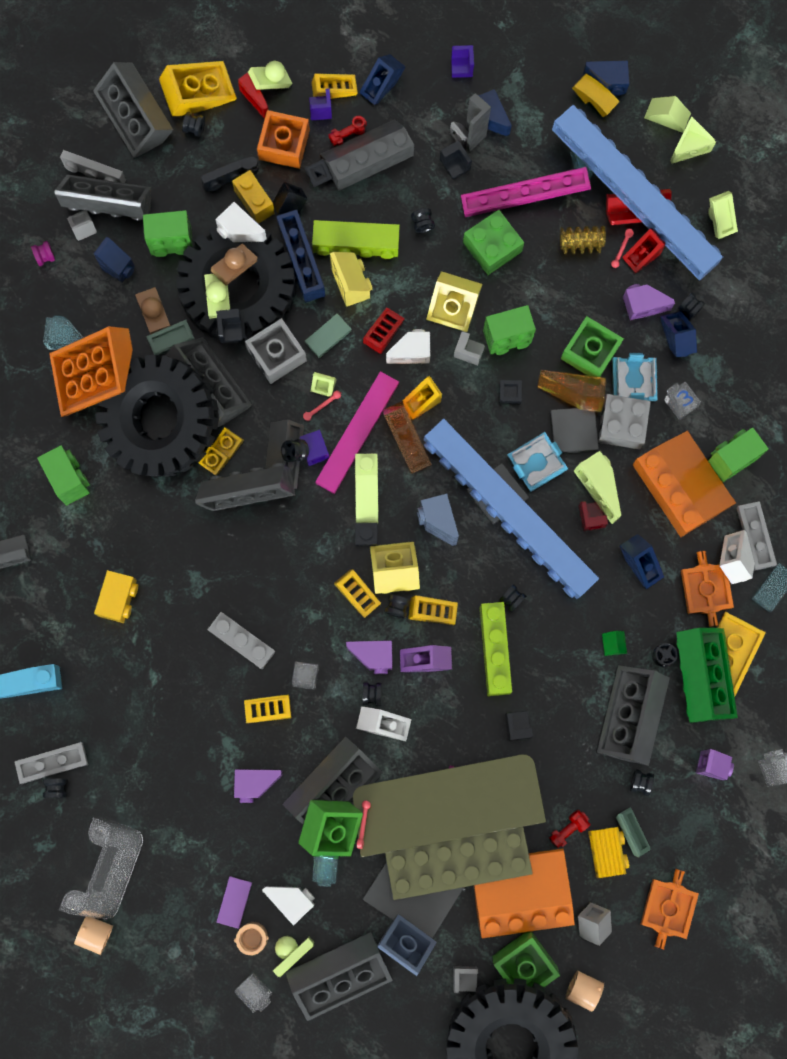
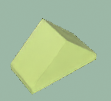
M676 96L652 98L644 118L683 133L691 112Z

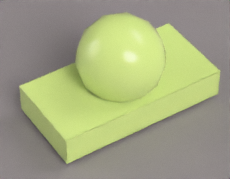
M271 61L266 67H251L248 71L256 90L289 88L292 85L285 67L278 61Z
M727 191L709 198L710 208L708 214L713 221L715 237L720 239L738 232L732 193Z
M207 274L204 276L209 319L217 318L216 311L230 309L228 285L222 283L214 274Z
M283 936L278 939L275 945V952L283 961L274 968L273 972L278 977H281L314 946L315 942L308 937L298 946L296 940L290 936Z

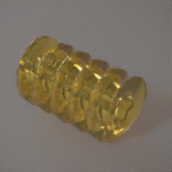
M585 226L583 231H581L580 227H576L574 233L571 227H567L566 232H564L562 227L560 228V246L564 254H567L568 248H571L573 254L576 253L577 248L580 249L581 254H584L586 247H588L589 253L593 252L594 247L597 248L598 253H601L602 247L605 246L606 231L604 226H601L600 230H598L597 226H593L591 232L588 226Z

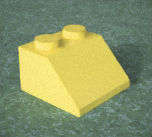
M351 252L330 253L331 270L346 307L370 299V291L373 289L369 278L365 279L363 275L365 268L362 260H357L355 253Z
M441 271L435 285L426 320L467 332L482 284Z
M414 542L370 546L375 594L420 589Z

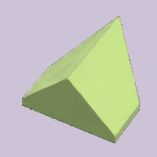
M692 116L671 158L672 164L709 153L716 143L715 139Z

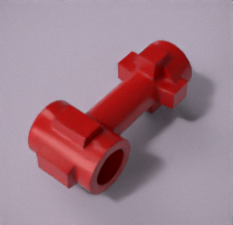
M355 116L350 126L340 131H337L336 128L331 130V133L328 134L333 146L343 144V139L353 133L362 135L365 133L367 122L362 116Z
M579 809L568 817L571 823L560 832L554 830L551 833L552 836L549 839L557 849L567 844L565 839L574 831L578 830L581 833L591 825L588 821L589 818L584 812H581Z

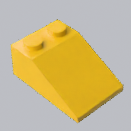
M224 61L167 65L159 78L172 117L183 116L187 112L195 114L237 99Z

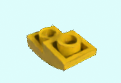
M585 74L572 87L585 104L591 102L602 117L608 115L619 103V100L604 85L588 74Z
M224 427L214 444L206 450L207 454L198 463L217 476L244 440Z

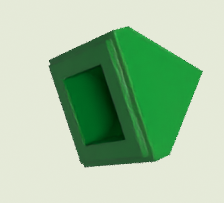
M612 631L602 634L605 656L627 654L624 631Z

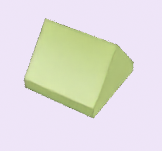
M314 372L311 392L331 397L337 379Z

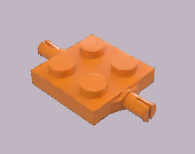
M706 551L696 552L699 565L694 568L681 570L688 614H707L709 627L719 626L716 613L720 610L734 608L730 582L720 565L707 563Z
M675 869L672 882H661L652 879L640 924L658 932L655 947L664 949L667 936H678L687 939L699 893L687 890L681 885L684 871Z

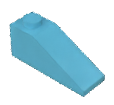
M55 664L31 667L0 675V699L62 689L60 667Z

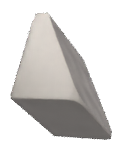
M453 121L450 127V134L455 141L459 140L464 148L467 146L469 132L461 123Z
M87 210L67 218L78 241L97 233Z

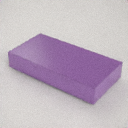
M232 876L229 877L216 923L237 929L240 928L252 882Z

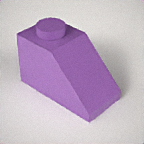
M632 285L626 289L623 295L630 320L671 311L675 304L674 299L649 285Z
M392 641L346 642L347 649L369 671H374V674H388V670H392Z
M430 645L401 649V672L451 670V647Z
M712 749L701 751L696 773L719 780H727L728 776L731 777L734 764L731 763L732 757Z
M235 770L234 798H240V803H253V799L260 798L282 776L283 771Z

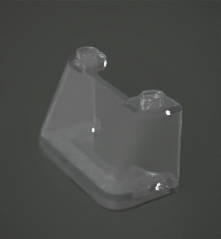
M93 818L88 833L89 839L94 844L102 846L101 853L86 892L79 890L69 891L64 896L59 910L72 915L106 920L115 916L119 909L143 844V836L140 831L106 818Z

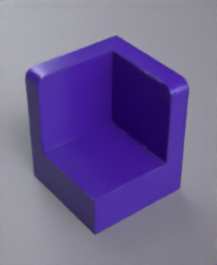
M473 45L452 46V78L473 77Z
M330 88L325 89L326 96L309 97L311 120L332 119Z
M320 430L300 436V439L305 440L309 447V455L306 459L308 466L329 459V453Z

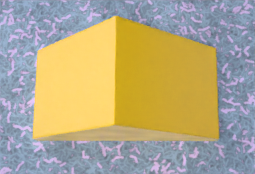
M428 376L401 403L412 419H416L441 403L442 393L432 378Z

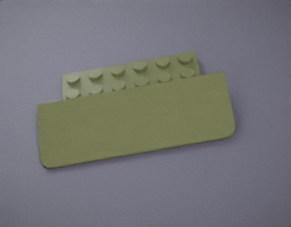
M517 755L362 785L354 791V806L362 813V802L367 800L371 803V807L367 812L363 838L364 845L363 849H360L361 857L385 853L393 900L533 874L524 826L545 823L546 818L535 763L528 755ZM360 823L359 830H358V839H359V834H360L361 823Z

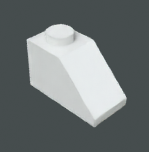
M235 202L215 219L218 233L225 239L228 237L232 242H264L267 239L265 230Z
M422 329L407 332L386 353V364L429 363L430 332H425Z
M742 530L726 535L720 560L721 569L732 584L752 579L755 562L747 532Z
M361 707L356 729L406 741L411 719L380 709Z
M266 886L262 890L293 926L315 905L313 902L315 897L307 888L302 890L300 887Z

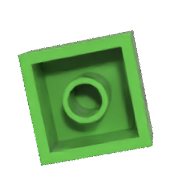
M186 210L143 215L144 236L151 255L156 257H164L171 253L183 255L188 245L193 247L192 227Z
M497 210L466 231L463 238V244L487 275L519 255L524 246V241L500 210Z
M528 305L487 316L483 328L490 355L494 353L502 355L512 348L523 349L528 347L532 343L536 331Z
M586 316L565 348L561 360L598 382L624 338Z
M754 428L747 432L745 429H742L733 436L734 438L728 442L724 441L710 453L712 457L708 462L722 483L758 460L769 449Z
M61 445L37 457L57 497L66 506L90 494L87 489L90 484L81 470L77 469L80 465L70 449L66 451Z
M310 800L299 844L312 856H351L363 813L349 801Z
M532 931L525 932L492 956L493 965L503 979L506 978L507 984H514V978L526 980V984L529 987H532L534 982L545 987L560 976L557 965Z

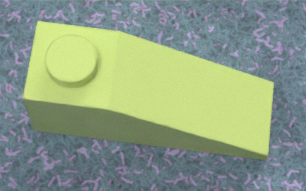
M599 451L581 462L574 472L607 516L610 523L613 524L621 517L615 478L610 460Z
M355 454L356 523L378 524L377 454Z

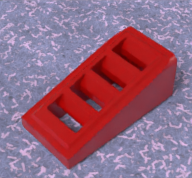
M247 72L238 79L239 90L265 119L268 105L261 90H256Z
M386 308L364 336L363 343L382 354L405 318ZM387 315L397 320V322L394 324L386 319ZM384 322L392 328L389 330L381 324ZM378 328L387 333V335L384 336L378 332ZM376 335L377 337L382 339V341L379 342L378 340L373 338V336Z

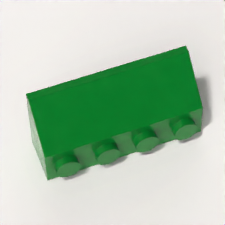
M695 628L676 632L689 723L738 718L724 628Z

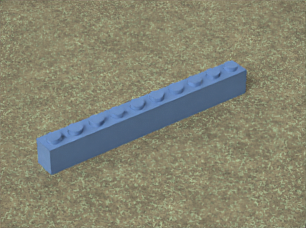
M572 105L554 121L552 130L649 229H654L666 243L665 246L699 281L719 264L723 258L720 250L716 246L711 245L706 240L705 235L691 225L687 216L681 215L676 210L674 203L666 199L661 194L660 189L655 184H651L646 179L645 174L631 164L627 155L621 154L616 149L615 143L611 139H607L601 133L600 128L587 119L586 114L581 109H577Z
M442 419L424 436L425 448L431 454L436 453L441 458L439 462L445 469H451L456 474L454 477L462 486L466 484L472 490L470 494L478 502L482 500L487 505L486 511L495 518L497 516L502 521L501 526L509 534L512 532L518 538L516 540L523 549L526 550L528 548L533 553L532 558L540 566L543 564L549 570L547 572L548 575L555 582L559 580L565 586L563 590L571 598L575 597L576 599L580 598L599 579L445 419Z

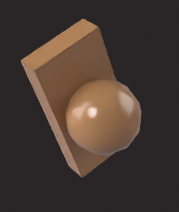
M242 243L237 248L229 249L225 257L211 267V272L222 283L228 285L256 263L258 257Z
M156 287L135 294L150 334L170 326Z

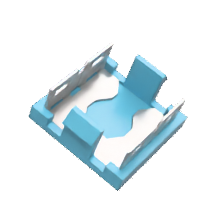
M629 353L627 359L613 357V395L657 401L656 358L643 359V353Z
M545 432L507 454L514 465L513 469L518 477L522 478L530 492L568 470L560 457L562 451L556 442L551 443Z

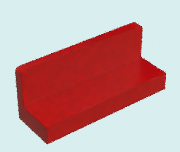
M670 189L660 190L666 199L671 200L672 192ZM607 194L606 215L611 225L642 222L615 194Z

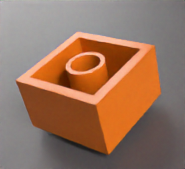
M267 110L257 147L259 160L300 169L310 132L309 119Z

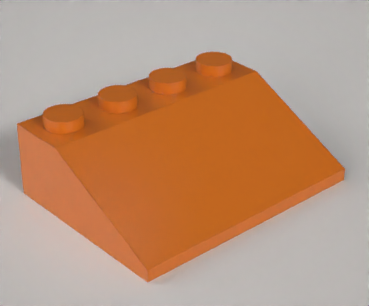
M109 326L49 353L61 417L68 416L125 392L133 351L129 329Z
M688 431L653 448L637 458L633 463L635 470L680 537L685 536L736 504Z
M564 849L529 853L532 875L474 885L481 938L575 925Z

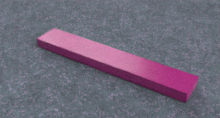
M587 167L463 194L461 198L465 217L590 190L591 186Z
M380 371L315 481L317 485L333 494L336 493L355 460V454L360 452L398 387L399 381Z

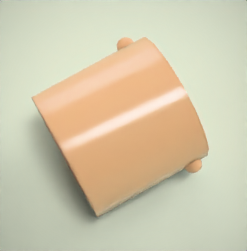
M87 915L79 929L74 944L101 955L113 926Z
M250 922L239 929L234 942L242 953L255 955L265 948L269 937L263 925L257 922Z
M577 970L569 984L565 999L592 1012L600 1000L604 983Z

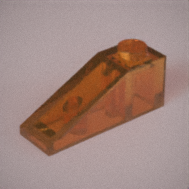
M541 370L537 387L578 409L601 412L605 400L606 378Z
M401 401L384 409L385 419L411 473L432 465L404 402Z

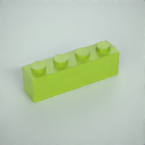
M314 220L313 253L326 256L332 252H351L364 258L381 256L384 259L398 257L400 225Z
M504 602L484 603L480 606L487 696L510 695L512 693Z

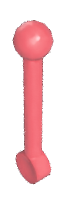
M632 229L625 231V239L615 260L611 262L613 268H617L620 265L619 260L629 238L634 234Z
M334 391L333 396L311 412H305L303 414L304 420L310 421L315 413L334 399H339L341 392Z
M367 800L362 802L363 816L357 841L358 849H363L367 812L371 807V803Z

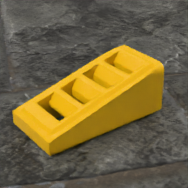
M314 74L312 79L313 97L326 96L325 89L329 88L328 84H331L332 87L330 88V99L356 96L358 94L355 75ZM345 82H348L349 89H346ZM337 83H340V89H337Z
M350 569L334 583L364 618L381 604L353 569ZM352 578L354 582L345 588L344 584ZM358 585L360 588L351 595L349 592ZM365 592L366 595L357 602L355 599ZM370 598L372 602L363 609L361 605Z
M415 595L410 599L408 619L455 625L458 603ZM419 603H421L420 614L418 613ZM427 604L431 605L429 615H426ZM437 606H440L439 617H436ZM445 607H449L448 618H444Z
M289 695L244 701L246 723L292 718ZM280 701L283 703V714H279L278 702ZM271 702L274 703L275 715H270L269 703ZM265 703L266 716H261L260 704ZM256 704L257 717L252 718L251 705Z

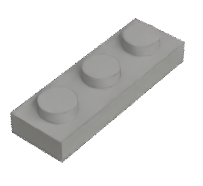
M63 150L60 156L64 167L71 172L76 173L78 171L84 173L86 177L94 179L98 178L121 183L126 181L123 171L65 150Z
M760 501L736 507L742 530L747 532L755 562L754 571L775 567L777 563Z
M222 612L219 613L208 628L209 632L262 670L275 653V650Z
M83 742L15 761L20 784L89 765Z

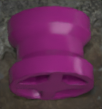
M48 241L43 242L40 246H31L39 267L47 261H56Z

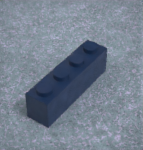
M294 210L276 216L278 228L291 258L292 267L294 268L304 302L324 297L325 288L298 211Z

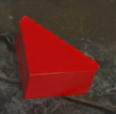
M650 228L622 258L635 273H638L661 255L666 243L653 228Z

